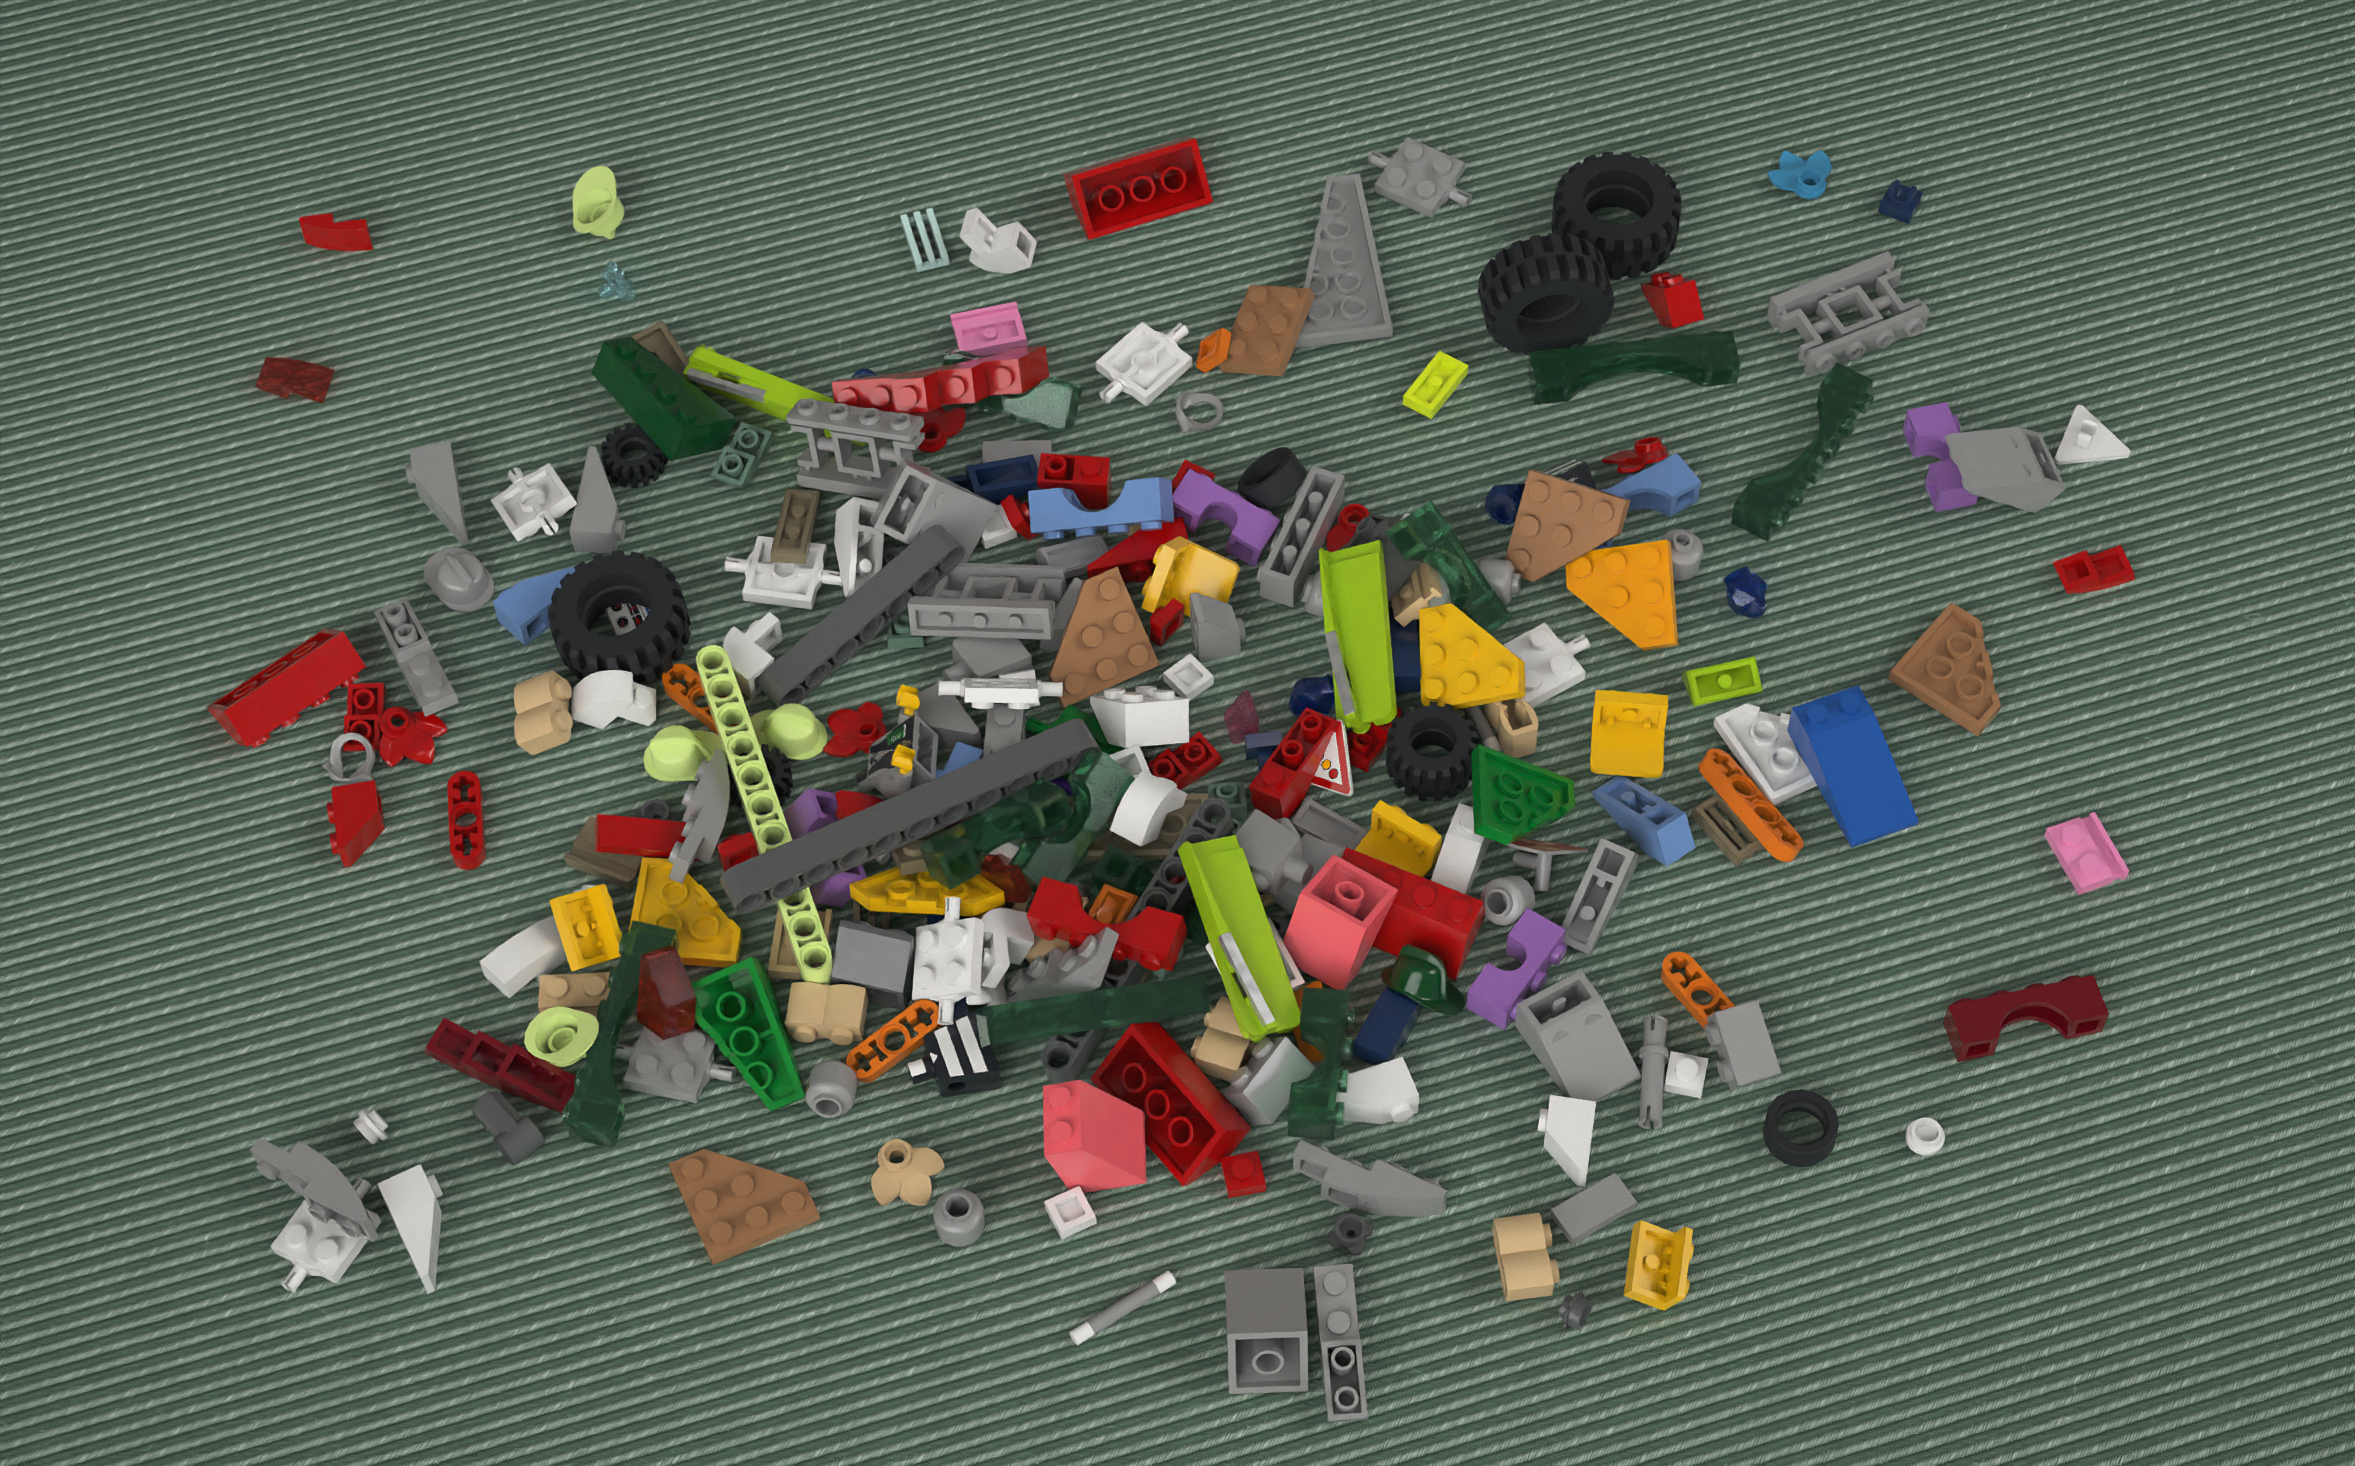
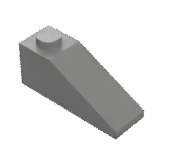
M451 442L409 449L411 463L405 464L408 483L416 484L419 497L462 545L469 544L457 465Z
M589 446L577 495V505L574 508L569 531L574 551L612 554V551L617 550L618 541L624 540L625 520H620L618 507L596 447Z
M1604 838L1600 839L1561 926L1566 929L1564 944L1591 955L1629 885L1641 858L1640 855Z

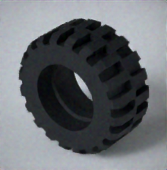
M1613 151L1603 152L1600 157H1596L1594 154L1586 157L1583 164L1580 162L1574 164L1558 181V187L1554 193L1551 232L1559 233L1560 236H1565L1566 233L1575 235L1579 240L1583 238L1592 243L1603 255L1610 280H1620L1622 276H1628L1629 279L1640 276V272L1644 271L1647 274L1656 269L1657 263L1659 265L1664 263L1669 258L1670 252L1674 250L1677 243L1682 209L1680 191L1676 188L1673 178L1669 174L1665 176V170L1657 163L1655 165L1650 164L1648 158L1641 155L1639 158L1632 157V154L1628 152H1622V155H1613ZM1605 207H1620L1636 213L1642 219L1630 224L1617 225L1603 222L1591 213Z
M1548 233V236L1542 237L1538 234L1530 236L1529 240L1523 242L1518 240L1512 243L1511 247L1507 250L1505 248L1500 250L1496 254L1495 260L1490 259L1478 281V294L1489 335L1503 348L1506 347L1509 351L1517 354L1522 351V353L1529 356H1534L1535 353H1542L1544 356L1551 355L1554 351L1558 350L1562 352L1570 350L1571 346L1575 344L1581 345L1588 341L1590 335L1595 336L1601 331L1602 324L1606 325L1614 308V293L1602 253L1583 238L1579 240L1577 236L1567 233L1565 236H1560L1559 233Z
M612 551V555L603 556L602 553L592 556V561L586 564L582 561L576 565L573 574L567 573L560 581L562 588H556L551 597L552 604L548 608L549 627L560 657L565 666L569 667L571 673L581 680L599 671L623 670L633 673V682L641 683L646 681L649 684L657 680L656 675L661 672L666 674L673 668L672 661H678L685 651L683 645L689 642V626L691 621L679 582L676 581L674 574L669 568L662 566V563L653 557H648L646 560L643 553L631 551L630 555H625L624 551ZM630 603L649 609V613L638 627L625 634L601 636L590 631L595 621L606 612L605 609L608 607Z

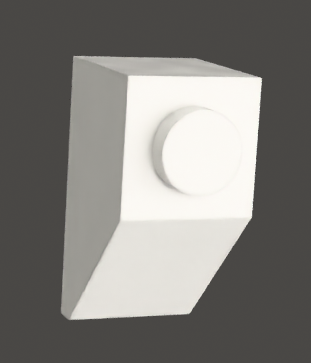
M1550 1095L1549 1108L1540 1109L1538 1131L1545 1132L1544 1148L1577 1186L1585 1187L1596 1101Z

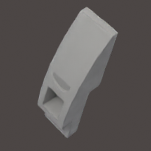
M407 598L374 611L396 663L425 717L459 703L456 693L435 656L429 639Z
M717 748L710 761L703 759L695 776V779L699 780L697 786L689 785L681 803L687 806L682 821L687 823L681 834L686 839L684 843L678 841L675 843L668 862L673 863L669 878L681 884L695 858L707 864L710 863L726 821L730 800V780L724 753Z
M1106 927L1096 935L1086 937L1081 946L1075 950L1070 949L1063 953L1055 947L1043 957L1038 955L1025 970L1019 969L1011 978L1008 985L1011 992L1006 1005L1011 1008L1046 1007L1077 999L1097 989L1102 984L1119 934Z
M261 1138L252 1146L250 1151L258 1163L256 1166L258 1171L271 1180H276L278 1177L286 1181L289 1187L303 1195L310 1206L308 1211L313 1217L323 1223L331 1220L339 1224L341 1230L353 1238L357 1239L359 1236H362L372 1242L376 1240L378 1234L373 1221L354 1187L327 1158L300 1141L297 1142L290 1153Z
M1300 1140L1294 1150L1293 1169L1320 1181L1321 1198L1341 1206L1362 1212L1398 1217L1443 1214L1446 1208L1447 1190L1443 1189L1438 1182L1432 1179H1421L1408 1173L1404 1167L1397 1163H1385L1377 1159L1371 1171H1369L1360 1162L1353 1159L1344 1160L1331 1154L1325 1146L1318 1143L1309 1144Z
M1353 1264L1313 1267L1316 1319L1328 1422L1368 1419Z

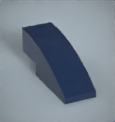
M1031 454L966 466L965 475L945 479L1000 505V502L1011 494L1018 499L1026 495L1028 491L1038 488L1037 478L1039 470L1034 455Z
M1388 607L1395 692L1420 691L1421 668L1416 622L1412 620L1403 627L1394 619L1393 607Z
M1386 986L1353 1043V1057L1374 1066L1394 1060L1399 1048H1403L1424 1006Z

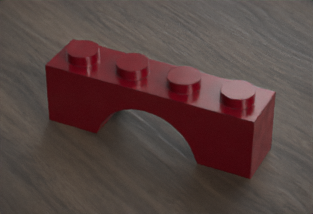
M2073 975L2062 979L2060 982L2047 985L2034 983L2023 990L2013 992L2001 990L1990 994L1988 997L1975 1000L1971 998L1959 999L1948 1005L1943 1025L1956 1060L1961 1062L1994 1055L2000 1032L2010 1024L2018 1021L2034 1020L2043 1022L2055 1028L2065 1039H2071L2102 1032L2109 1013L2094 975L2085 977Z

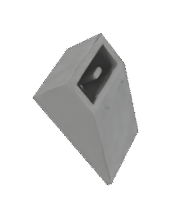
M2022 427L1952 433L1945 436L1950 449L1949 455L1961 473L1962 485L1972 495H1978L1995 502H2001L2018 509L2037 513L2066 490L2041 433Z
M903 458L871 521L874 528L909 545L930 527L941 525L965 548V555L960 563H967L997 504Z
M1582 970L1517 1004L1515 1027L1565 1097L1598 1102L1641 1078V1074L1603 999Z

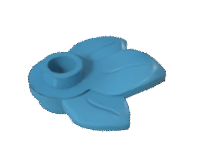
M1785 150L1780 157L1779 169L1768 172V177L1774 186L1782 190L1794 191L1798 196L1805 199H1815L1825 192V179L1831 173V163L1828 156L1822 150L1812 154L1807 161Z

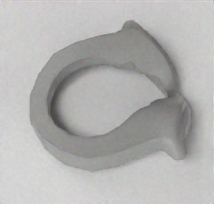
M1183 391L1175 399L1177 404L1175 415L1183 434H1186L1187 431H1210L1222 421L1224 415L1223 404L1219 398L1212 394ZM1206 403L1214 406L1217 410V416L1208 423H1198L1188 418L1181 407L1188 408Z
M359 733L342 734L334 740L329 761L323 764V768L328 771L331 779L341 781L347 785L371 781L373 778L370 774L375 762V751L372 744ZM358 740L366 749V760L349 778L343 777L342 748L347 741Z

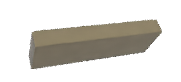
M786 489L770 552L771 562L806 564L820 507L821 492Z

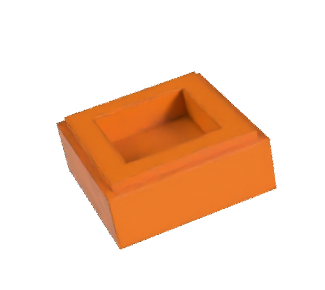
M1222 327L1200 341L1196 362L1197 369L1206 373L1227 360L1231 332Z

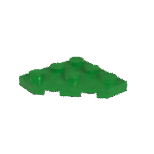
M1478 744L1472 751L1475 834L1508 845L1568 816L1575 808L1574 780Z

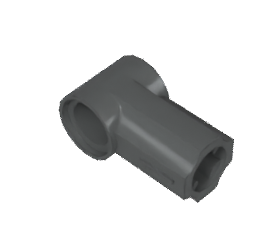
M498 1090L494 1092L488 1091L477 1099V1103L472 1108L473 1115L491 1134L495 1145L512 1166H515L545 1143L542 1134L527 1116L521 1117Z

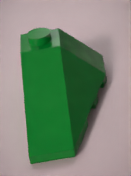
M750 957L683 986L696 1022L719 1046L725 1057L729 1058L770 1111H776L805 1098L806 1091L777 997L762 961Z

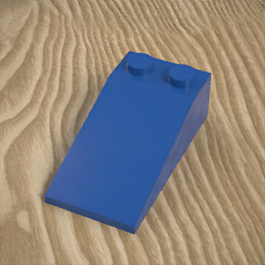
M1859 685L1792 708L1787 732L1851 848L1918 825L1919 820L1877 718Z

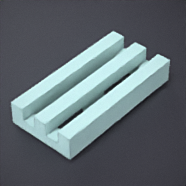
M933 208L926 209V214L922 215L920 211L913 212V217L910 218L907 217V214L900 215L901 224L917 272L949 265V257ZM925 223H929L940 256L939 259L934 257L924 226ZM912 226H917L928 259L926 262L921 260L911 229Z

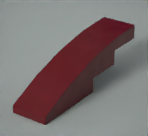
M445 1017L424 1050L425 1054L470 1077L560 1113L564 1110L581 1080L546 1060L535 1057L528 1050L515 1043L512 1047H509L480 1030L477 1034H474Z

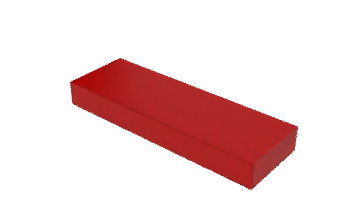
M597 814L595 819L596 852L669 858L677 841L684 843L686 837L681 834L687 822Z

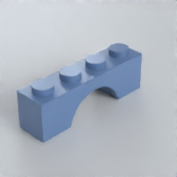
M1675 453L1661 462L1653 463L1649 468L1637 474H1629L1620 483L1608 489L1603 488L1601 491L1631 500L1628 511L1652 509L1670 517L1698 502L1701 481L1683 459ZM1613 539L1604 542L1592 550L1611 548Z
M1161 477L1125 481L1122 493L1115 503L1099 512H1091L1086 509L1078 500L1074 490L1051 488L1028 491L1031 533L1043 535L1045 541L1065 539L1064 533L1076 532V537L1097 536V530L1108 529V534H1124L1130 532L1129 527L1141 526L1142 531L1161 530L1162 523L1174 522L1172 480Z

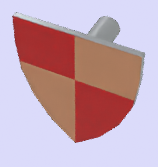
M1524 838L1506 845L1538 854L1534 855L1517 851L1513 856V864L1536 870L1534 889L1539 891L1549 890L1553 855L1588 853L1589 849Z

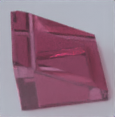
M1248 690L1243 691L1224 714V721L1233 744L1245 742V735L1259 733V717L1251 693Z

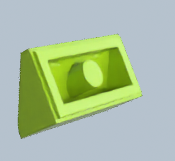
M1755 656L1681 672L1693 706L1763 691Z

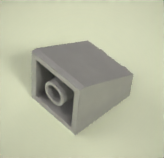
M1303 1268L1224 1271L1229 1394L1308 1391V1330Z

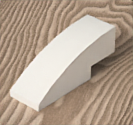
M554 915L516 934L480 961L484 976L508 998L512 997L534 977L539 981L540 975L550 974L567 959Z

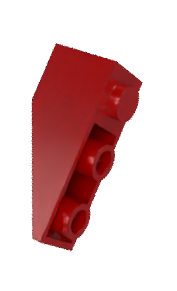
M1183 517L1174 518V522L1162 523L1161 530L1142 531L1139 529L1087 565L1088 579L1118 567L1124 583L1147 581L1150 576H1153L1156 567L1153 559L1161 544H1165L1178 536L1189 540Z
M1307 707L1249 785L1254 810H1260L1274 820L1291 818L1307 794L1338 724L1337 720Z

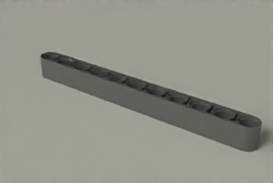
M1082 719L1069 720L739 863L725 871L720 878V882L737 913L747 914L1080 769L1097 759L1101 749Z

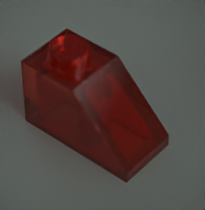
M671 945L642 954L640 960L637 1021L662 1040L693 1031L697 997L677 949Z

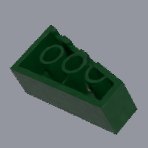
M632 337L603 342L591 374L671 461L724 448L736 420L734 415Z

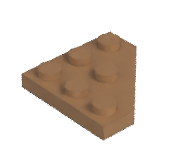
M1529 470L1505 560L1513 563L1515 573H1520L1521 578L1532 582L1539 581L1560 567L1568 565L1591 552L1592 549L1604 542L1621 535L1631 500L1537 470Z
M1118 567L1109 569L1081 583L1077 594V601L1062 634L1055 660L1052 662L1047 674L1050 682L1063 683L1062 697L1056 696L1061 708L1079 702L1160 665Z
M1951 602L1892 668L1888 679L1976 736H1979L2000 710L2001 704L1998 693L1995 692L1994 674L1990 657L1984 645L1982 623L1979 619Z
M706 1149L668 1164L712 1265L820 1220L819 1212L805 1182Z

